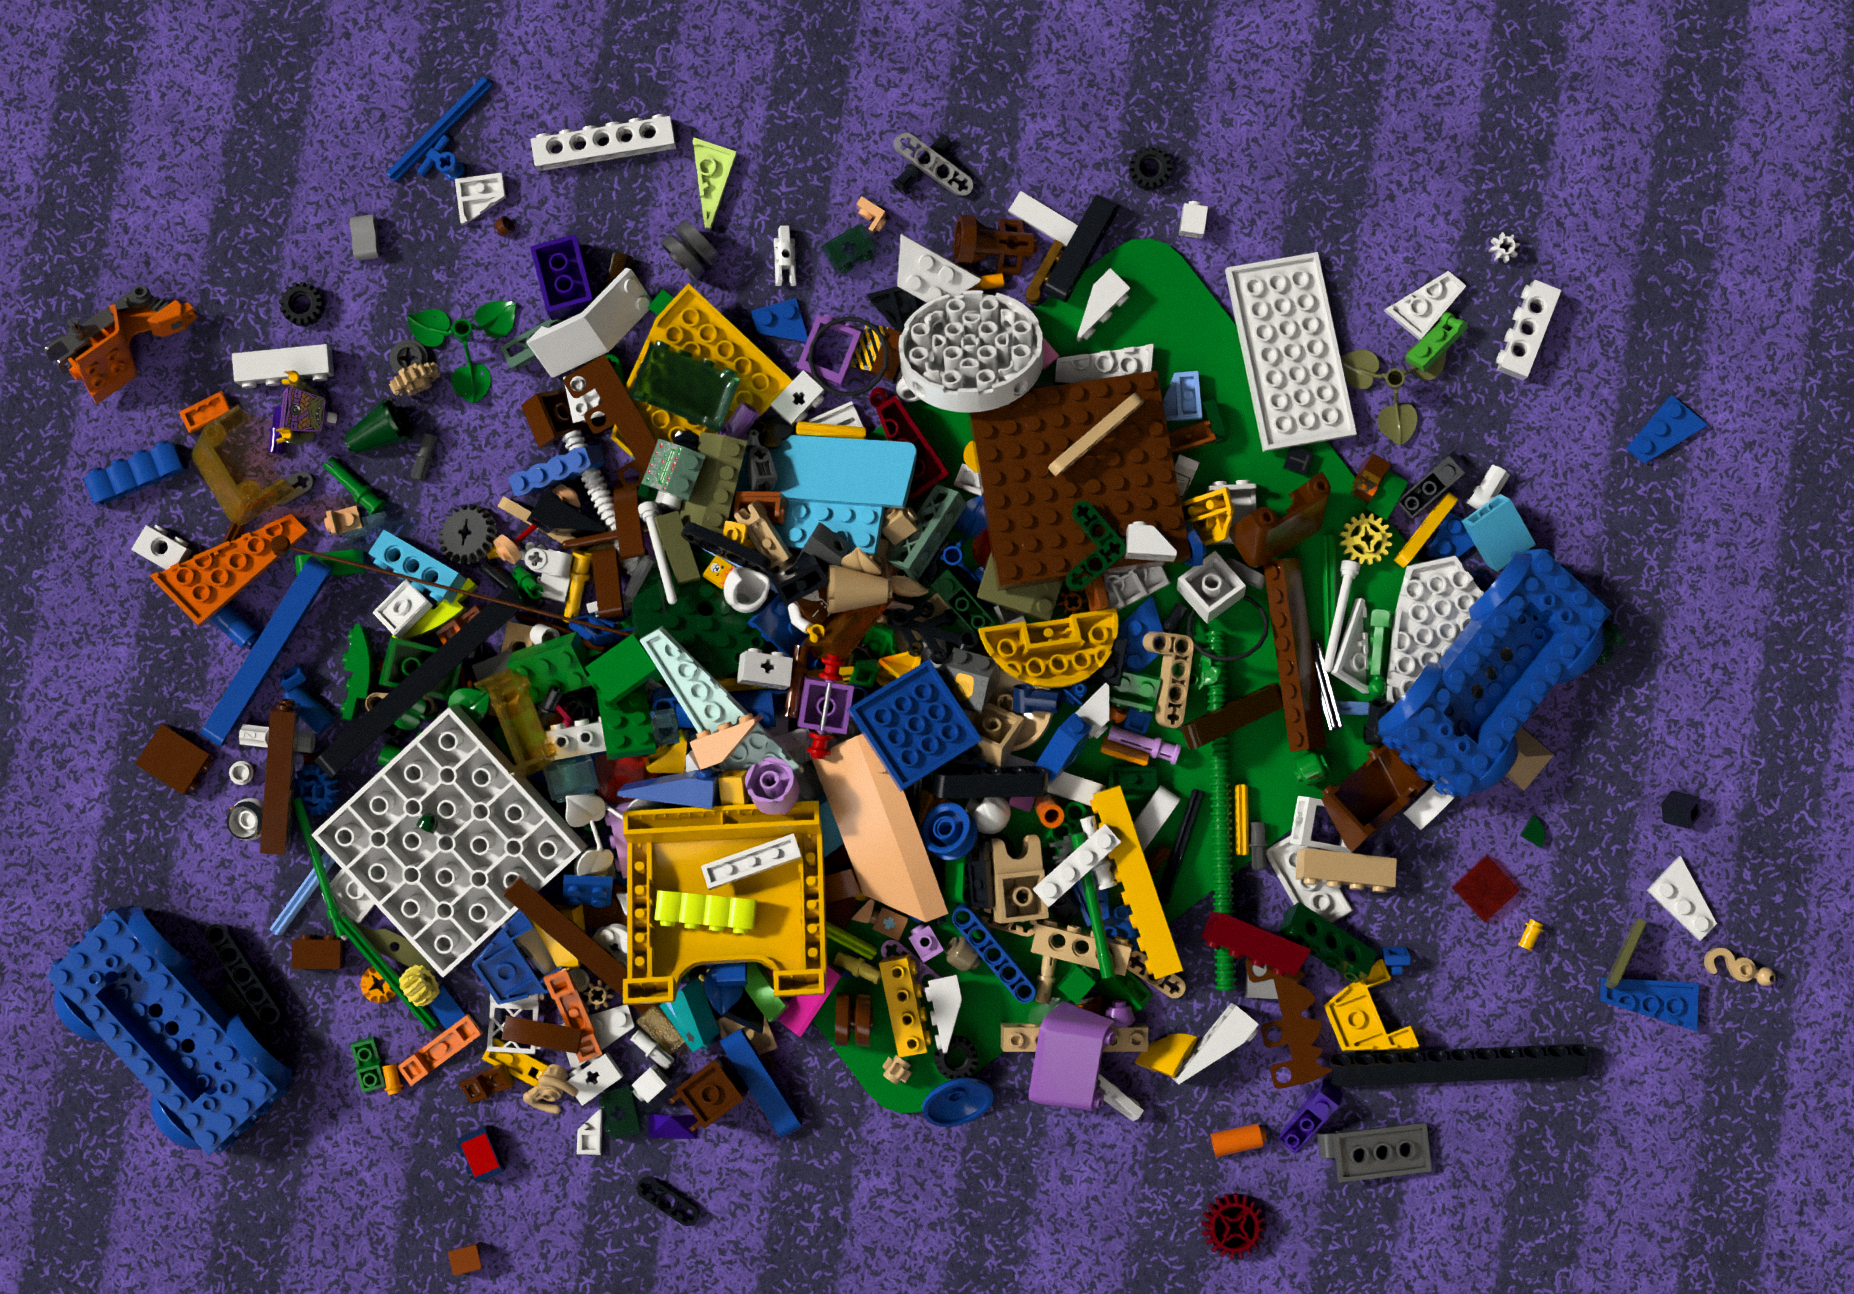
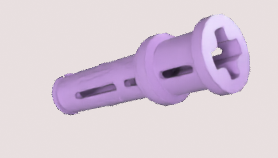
M1114 725L1111 726L1107 740L1150 753L1152 758L1159 757L1168 760L1172 765H1175L1181 748L1180 744L1175 746L1163 742L1162 738L1159 737L1154 740Z

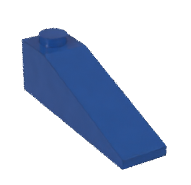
M772 692L733 697L749 714L752 713L753 717L763 715L759 724L764 729L776 727ZM675 704L679 727L695 728L682 706Z
M699 769L625 783L617 792V796L713 809L719 801L718 777L720 773H714L710 769Z

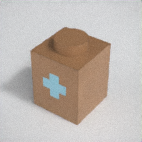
M882 906L881 911L875 910L870 922L874 924L873 930L899 941L909 918Z

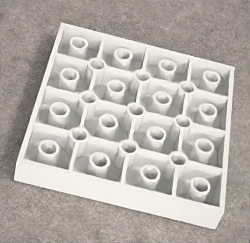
M457 703L447 708L312 834L314 839L442 977L448 974L518 910L502 894L518 876H521L533 888L539 891L587 847L586 843ZM430 813L431 816H436L438 825L434 834L416 826L422 815Z

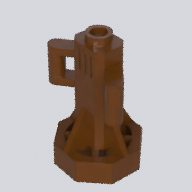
M960 215L957 218L954 232L953 258L954 262L960 266L969 267L971 264L987 256H998L996 274L1020 275L1022 260L1031 259L1033 254L1037 253L1038 240L1034 239L1033 233H1024L1022 220L998 218V230H990L977 221L975 216ZM1005 228H1013L1017 232L1006 231ZM1004 257L1016 258L1015 266L1003 265Z

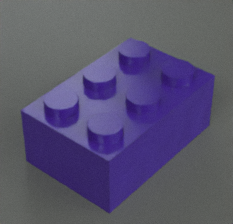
M576 234L530 246L544 304L551 320L582 313L595 300L582 247Z

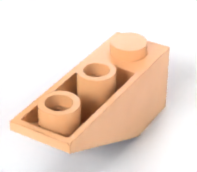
M750 713L738 718L739 723L732 725L731 721L718 725L717 731L711 732L710 729H706L697 733V738L691 741L690 745L700 770L721 763L731 757L762 720L763 715L753 717V714Z

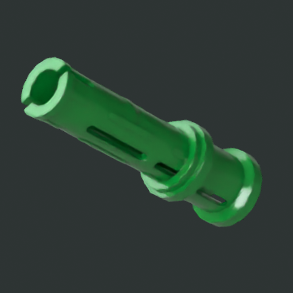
M332 456L327 459L334 468L327 462L323 464V468L354 495V501L357 504H362L369 511L368 514L371 517L376 516L385 507L386 501L384 499L380 500L372 492L370 486H363L335 457Z

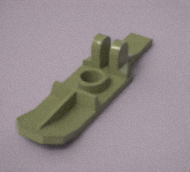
M353 921L379 953L409 967L423 965L426 970H430L431 974L436 972L433 966L407 938L385 928L374 930ZM392 942H397L400 948L395 951L391 949L390 945Z

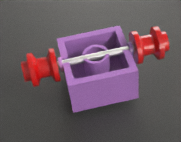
M827 653V657L821 658V662L825 664V670L819 673L820 678L804 677L797 725L798 727L817 730V732H809V736L813 738V744L807 747V752L811 753V757L816 759H825V756L831 755V751L827 749V743L833 740L834 736L827 734V731L847 734L850 716L847 710L851 707L854 685L853 683L843 682V676L839 674L841 666L845 665L846 661L841 660L842 656L838 654Z

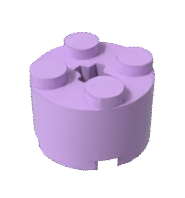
M775 757L765 758L759 764L755 763L748 770L745 778V785L754 805L766 814H787L798 800L800 793L799 783L793 770L787 762Z

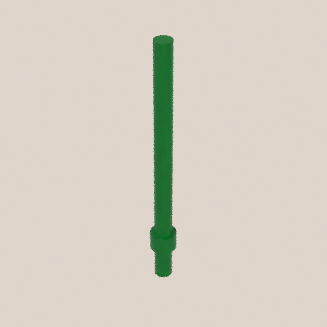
M302 798L294 799L292 802L328 908L326 911L328 919L332 920L337 937L346 935L337 924L343 914L340 906L337 907L316 840L312 836L313 831Z

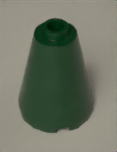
M388 397L384 399L346 433L344 442L350 452L360 454L406 442L413 438L414 434L410 435L409 431L413 430L410 420L401 405L395 406L393 402L396 400L394 398Z

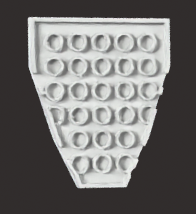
M1456 556L1413 564L1406 568L1393 619L1386 682L1387 690L1385 693L1387 701L1390 702V710L1419 677L1425 667L1424 664L1427 661L1437 663L1471 621L1469 614L1470 606L1484 594L1475 584L1469 572H1466L1462 567V563ZM1508 647L1503 648L1500 652V657L1503 661H1509L1512 658V651ZM1492 666L1486 669L1488 679H1492L1495 676V670ZM1475 684L1472 687L1471 694L1473 697H1481L1483 694L1481 685Z

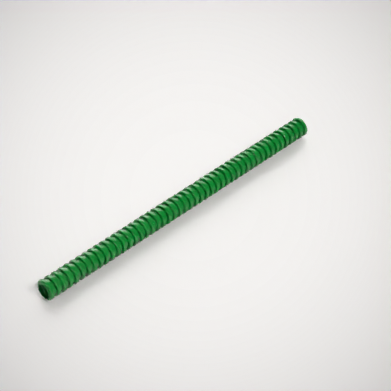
M1208 631V633H1205V636L1208 637L1206 644L1211 648L1212 654L1228 656L1225 654V651H1227V647H1225L1227 632ZM1212 659V666L1220 668L1222 673L1215 684L1207 685L1209 689L1207 696L1210 698V700H1207V703L1210 704L1207 710L1210 712L1229 703V700L1226 699V696L1229 695V692H1226V688H1228L1226 673H1228V670L1225 668L1228 662ZM1226 734L1208 745V748H1211V752H1209V756H1211L1209 771L1212 772L1209 775V778H1212V782H1209V785L1212 786L1210 793H1212L1210 808L1213 809V812H1210V815L1213 816V819L1210 820V823H1213V827H1211V831H1213L1211 846H1214V850H1211V853H1214V857H1211V860L1214 861V865H1212V868H1214V872H1212L1214 880H1212V883H1215V887H1212L1215 895H1212V898H1215V902H1213L1215 910L1213 912H1221L1232 917V913H1235V910L1232 909V906H1234V902H1232L1234 887L1231 885V883H1234V880L1231 879V875H1234V872H1231V868H1233V864H1231L1233 849H1230V845H1233V842H1230V838L1233 837L1230 834V830H1232V827H1230V823H1232L1230 815H1232V812H1229V808L1232 807V804H1229V800H1232L1229 797V793H1231V789H1229L1231 774H1228V770H1231V767H1228V763H1230V759H1228L1230 744L1227 741L1230 740V737H1227ZM1223 947L1220 950L1214 949L1216 951L1214 959H1217V962L1214 963V966H1217V970L1214 971L1217 974L1215 989L1220 991L1236 989L1237 985H1234V981H1237L1234 977V974H1236V970H1234V966H1236V962H1234L1235 957L1228 955L1229 950Z

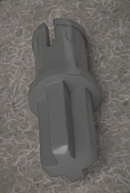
M426 433L423 435L419 452L415 453L417 458L411 474V478L418 481H424L430 462L434 460L432 456L438 437Z
M1251 822V844H1249V847H1251L1252 868L1254 870L1266 869V846H1268L1265 843V822Z

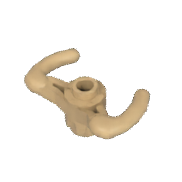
M551 1064L544 1071V1074L539 1077V1084L524 1093L523 1101L539 1110L559 1114L561 1111L559 1105L550 1104L540 1099L555 1101V1099L561 1098L563 1090L571 1096H577L579 1090L566 1082L568 1075L564 1067Z

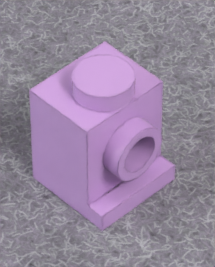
M920 924L910 931L912 935L908 938L923 963L944 951L929 925L924 927L923 924ZM923 937L928 938L930 941L926 947L920 944V940Z

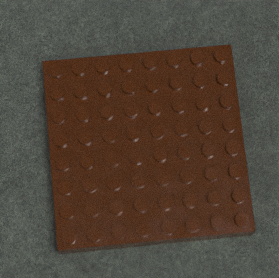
M1157 370L1029 389L1024 395L1008 405L988 411L968 413L998 591L1066 581L1070 570L1097 549L1072 519V508L1079 501H1087L1097 510L1124 542L1125 548L1128 525L1136 521L1146 522L1147 525L1154 526L1177 551L1174 562L1125 559L1124 553L1123 557L1102 575L1187 562L1190 558V549ZM1136 392L1142 398L1144 403L1061 475L1055 477L1048 469L1054 460L1133 393ZM1080 507L1077 508L1079 510L1077 516H1084L1088 520L1087 524H1084L1086 527L1096 520L1095 517H1092L1091 520L1087 517L1088 510L1086 508L1083 510ZM1095 525L1091 529L1095 537H1102L1105 534V529L1101 525ZM1110 544V550L1105 555L1102 551L1099 552L1106 558L1107 563L1111 562L1107 558L1112 553L1119 554L1118 550L1120 547L1118 545L1112 546ZM1093 558L1089 561V567L1093 571H1099L1102 569V562L1097 558ZM1084 566L1081 567V569H1083L1084 572L1078 577L1072 575L1073 579L1083 578L1085 575L1088 574L1085 571Z

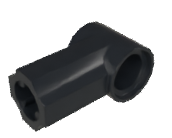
M1374 698L1369 701L1367 724H1364L1363 728L1365 745H1384L1382 743L1383 738L1377 734L1379 732L1378 721L1390 710V702L1383 698Z

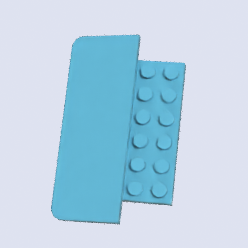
M791 435L782 441L781 447L768 449L778 477L773 492H781L788 499L785 525H772L789 550H802L817 524L821 522L849 543L850 547L846 554H850L855 548L859 547L867 555L877 556L885 507L901 509L906 507L917 459V449L912 443ZM748 451L745 452L736 491H751L745 470L749 455Z

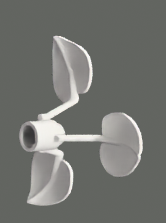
M593 792L585 795L566 796L565 816L567 823L572 827H581L590 822L597 844V850H588L579 859L577 864L578 876H598L604 873L613 862V853L609 849L602 850V844L594 821L601 820L605 816V810L623 820L621 813L611 808L607 802H604L601 797ZM635 799L627 807L626 811L661 809L663 802Z

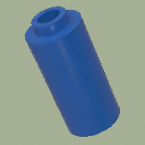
M228 604L209 619L242 650L245 648L251 649L258 640L259 632Z
M301 686L294 687L284 693L283 697L285 699H293L295 703L301 704L300 719L318 735L322 734L335 720V717Z

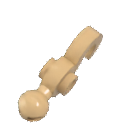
M1713 948L1704 957L1705 968L1711 974L1717 973L1714 959L1721 955L1725 958L1726 966L1731 976L1738 981L1746 982L1755 978L1762 986H1770L1775 981V973L1772 969L1768 967L1756 969L1752 960L1743 957L1734 958V955L1725 948Z

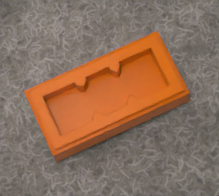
M222 391L179 412L190 434L234 413Z

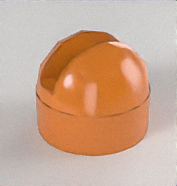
M1113 704L1109 707V721L1113 719L1115 724L1121 723L1128 715V711L1124 707L1114 706Z

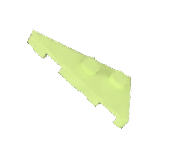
M693 138L705 229L711 230L737 152Z

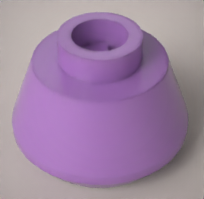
M1112 1000V1004L1107 1005L1103 1017L1115 1021L1114 1027H1129L1135 1021L1132 1008L1126 1004L1125 1000Z

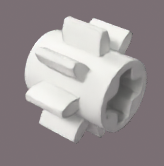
M1502 232L1499 235V240L1493 238L1490 241L1494 247L1488 251L1490 253L1494 252L1496 255L1494 261L1502 258L1503 262L1507 263L1509 256L1515 258L1518 255L1514 249L1520 243H1515L1513 240L1514 235L1508 237ZM1502 243L1504 247H1509V249L1506 252L1504 248H1500Z

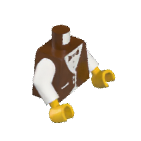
M828 585L788 605L791 623L805 634L809 633L810 640L813 643L818 642V636L815 633L824 637L825 630L821 624L831 614L827 611Z

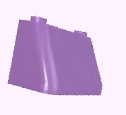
M1064 1001L1044 1017L1039 1029L1029 1089V1100L1043 1105L1094 1111L1100 1108L1104 1101V1095L1102 1094V1089L1096 1087L1102 1051L1107 1045H1111L1115 1038V1031H1113L1115 1021Z

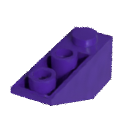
M1324 1078L1276 1139L1296 1154L1337 1110L1343 1093Z

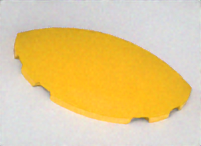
M1112 608L1072 614L1069 618L1030 624H1026L1024 621L979 628L978 632L988 654L1009 675L1033 686L1061 688L1088 679L1107 661L1118 634L1117 609Z

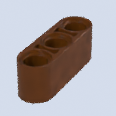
M617 548L593 550L592 562L599 618L624 616Z

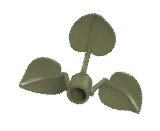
M1416 345L1412 346V347L1407 351L1406 355H1407ZM1355 350L1340 356L1345 381L1351 387L1361 390L1368 389L1373 383V378L1385 379L1386 386L1394 390V406H1386L1380 411L1377 419L1378 427L1383 435L1397 445L1405 444L1415 431L1417 413L1410 404L1399 406L1398 389L1403 386L1405 375L1414 371L1421 380L1437 378L1445 366L1447 350L1425 372L1406 361L1412 368L1403 371L1393 368L1387 374H1376L1379 369V360L1373 352L1368 350Z

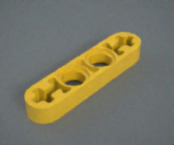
M1450 491L1442 497L1395 557L1394 561L1402 568L1413 559L1457 502L1458 498Z

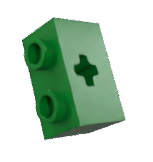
M1074 965L1056 987L1077 1005L1095 985L1096 982L1092 980L1095 975L1084 965H1081L1080 968Z

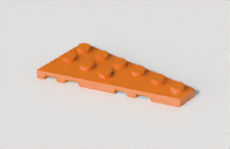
M289 514L264 525L259 530L243 534L236 540L227 541L195 555L190 560L181 564H174L167 570L160 573L156 572L149 576L200 628L280 558L271 550V540L275 536H286L290 540L291 546H294L308 534V531L292 514Z

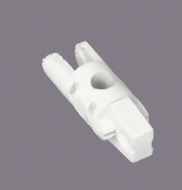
M780 226L778 238H774L776 286H781L783 282L782 270L789 269L790 286H797L795 238H790L789 226ZM782 254H787L789 258L783 257Z

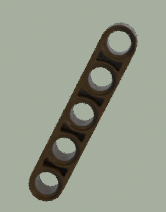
M1278 682L1266 685L1180 726L1188 749L1201 747L1283 708L1280 686Z

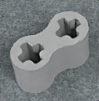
M375 214L350 217L352 249L355 261L380 258Z

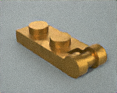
M1056 239L1026 291V301L1030 305H1035L1039 302L1040 289L1043 284H1046L1052 273L1051 269L1054 264H1057L1063 253L1064 244Z

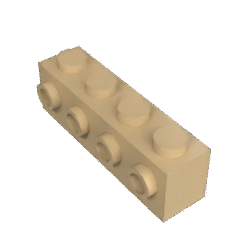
M1304 848L1297 851L1296 880H1304L1303 884L1318 885V882L1327 883L1326 886L1331 888H1341L1342 884L1349 885L1351 890H1364V887L1372 888V892L1386 893L1387 889L1394 888L1396 884L1397 858Z

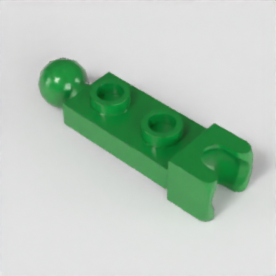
M1372 609L1370 626L1375 627L1370 638L1373 651L1368 661V668L1371 670L1370 675H1374V678L1368 685V691L1374 697L1383 696L1387 690L1383 677H1387L1390 636L1395 614L1391 610Z

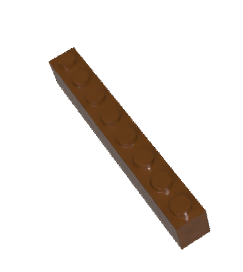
M1282 558L1268 561L1263 564L1290 752L1325 748L1326 741L1299 558Z

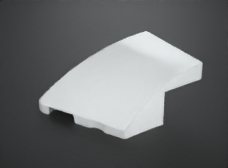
M1157 566L1103 575L1104 587L1109 595V606L1104 610L1116 608L1118 611L1171 584L1172 582L1164 567Z

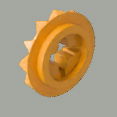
M373 966L368 968L362 975L360 983L363 996L374 1003H385L391 1000L396 993L386 981L382 985L384 988L382 991L380 988L371 990L376 983L374 979L382 980L383 977Z

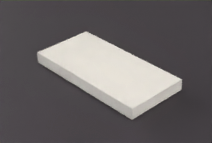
M1290 835L1266 849V857L1293 905L1300 902L1331 923L1353 911L1340 888L1327 887V883L1318 882V885L1303 884L1304 880H1296L1297 851L1304 848H1317L1291 844Z

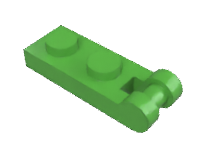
M1448 311L1445 312L1435 327L1405 356L1406 361L1425 372L1465 332L1468 323L1462 319L1457 320L1455 315Z

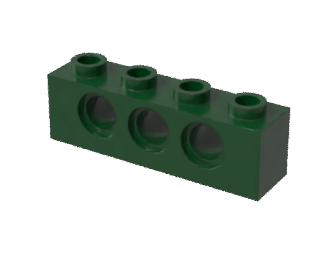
M1300 902L1287 909L1278 933L1287 940L1311 949L1309 955L1315 956L1323 961L1327 967L1335 969L1344 975L1347 980L1355 983L1369 976L1377 952Z

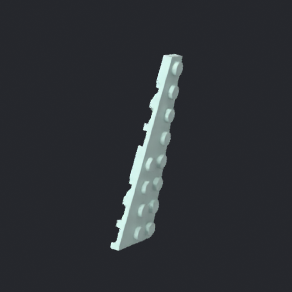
M663 627L640 639L643 647L698 733L706 729H710L711 732L717 731L718 725L731 721L732 725L739 723L738 718L749 714ZM759 723L731 757L718 763L722 771L726 769L749 770L755 763L759 764L765 758L775 757L787 762L795 776L804 771L803 767Z

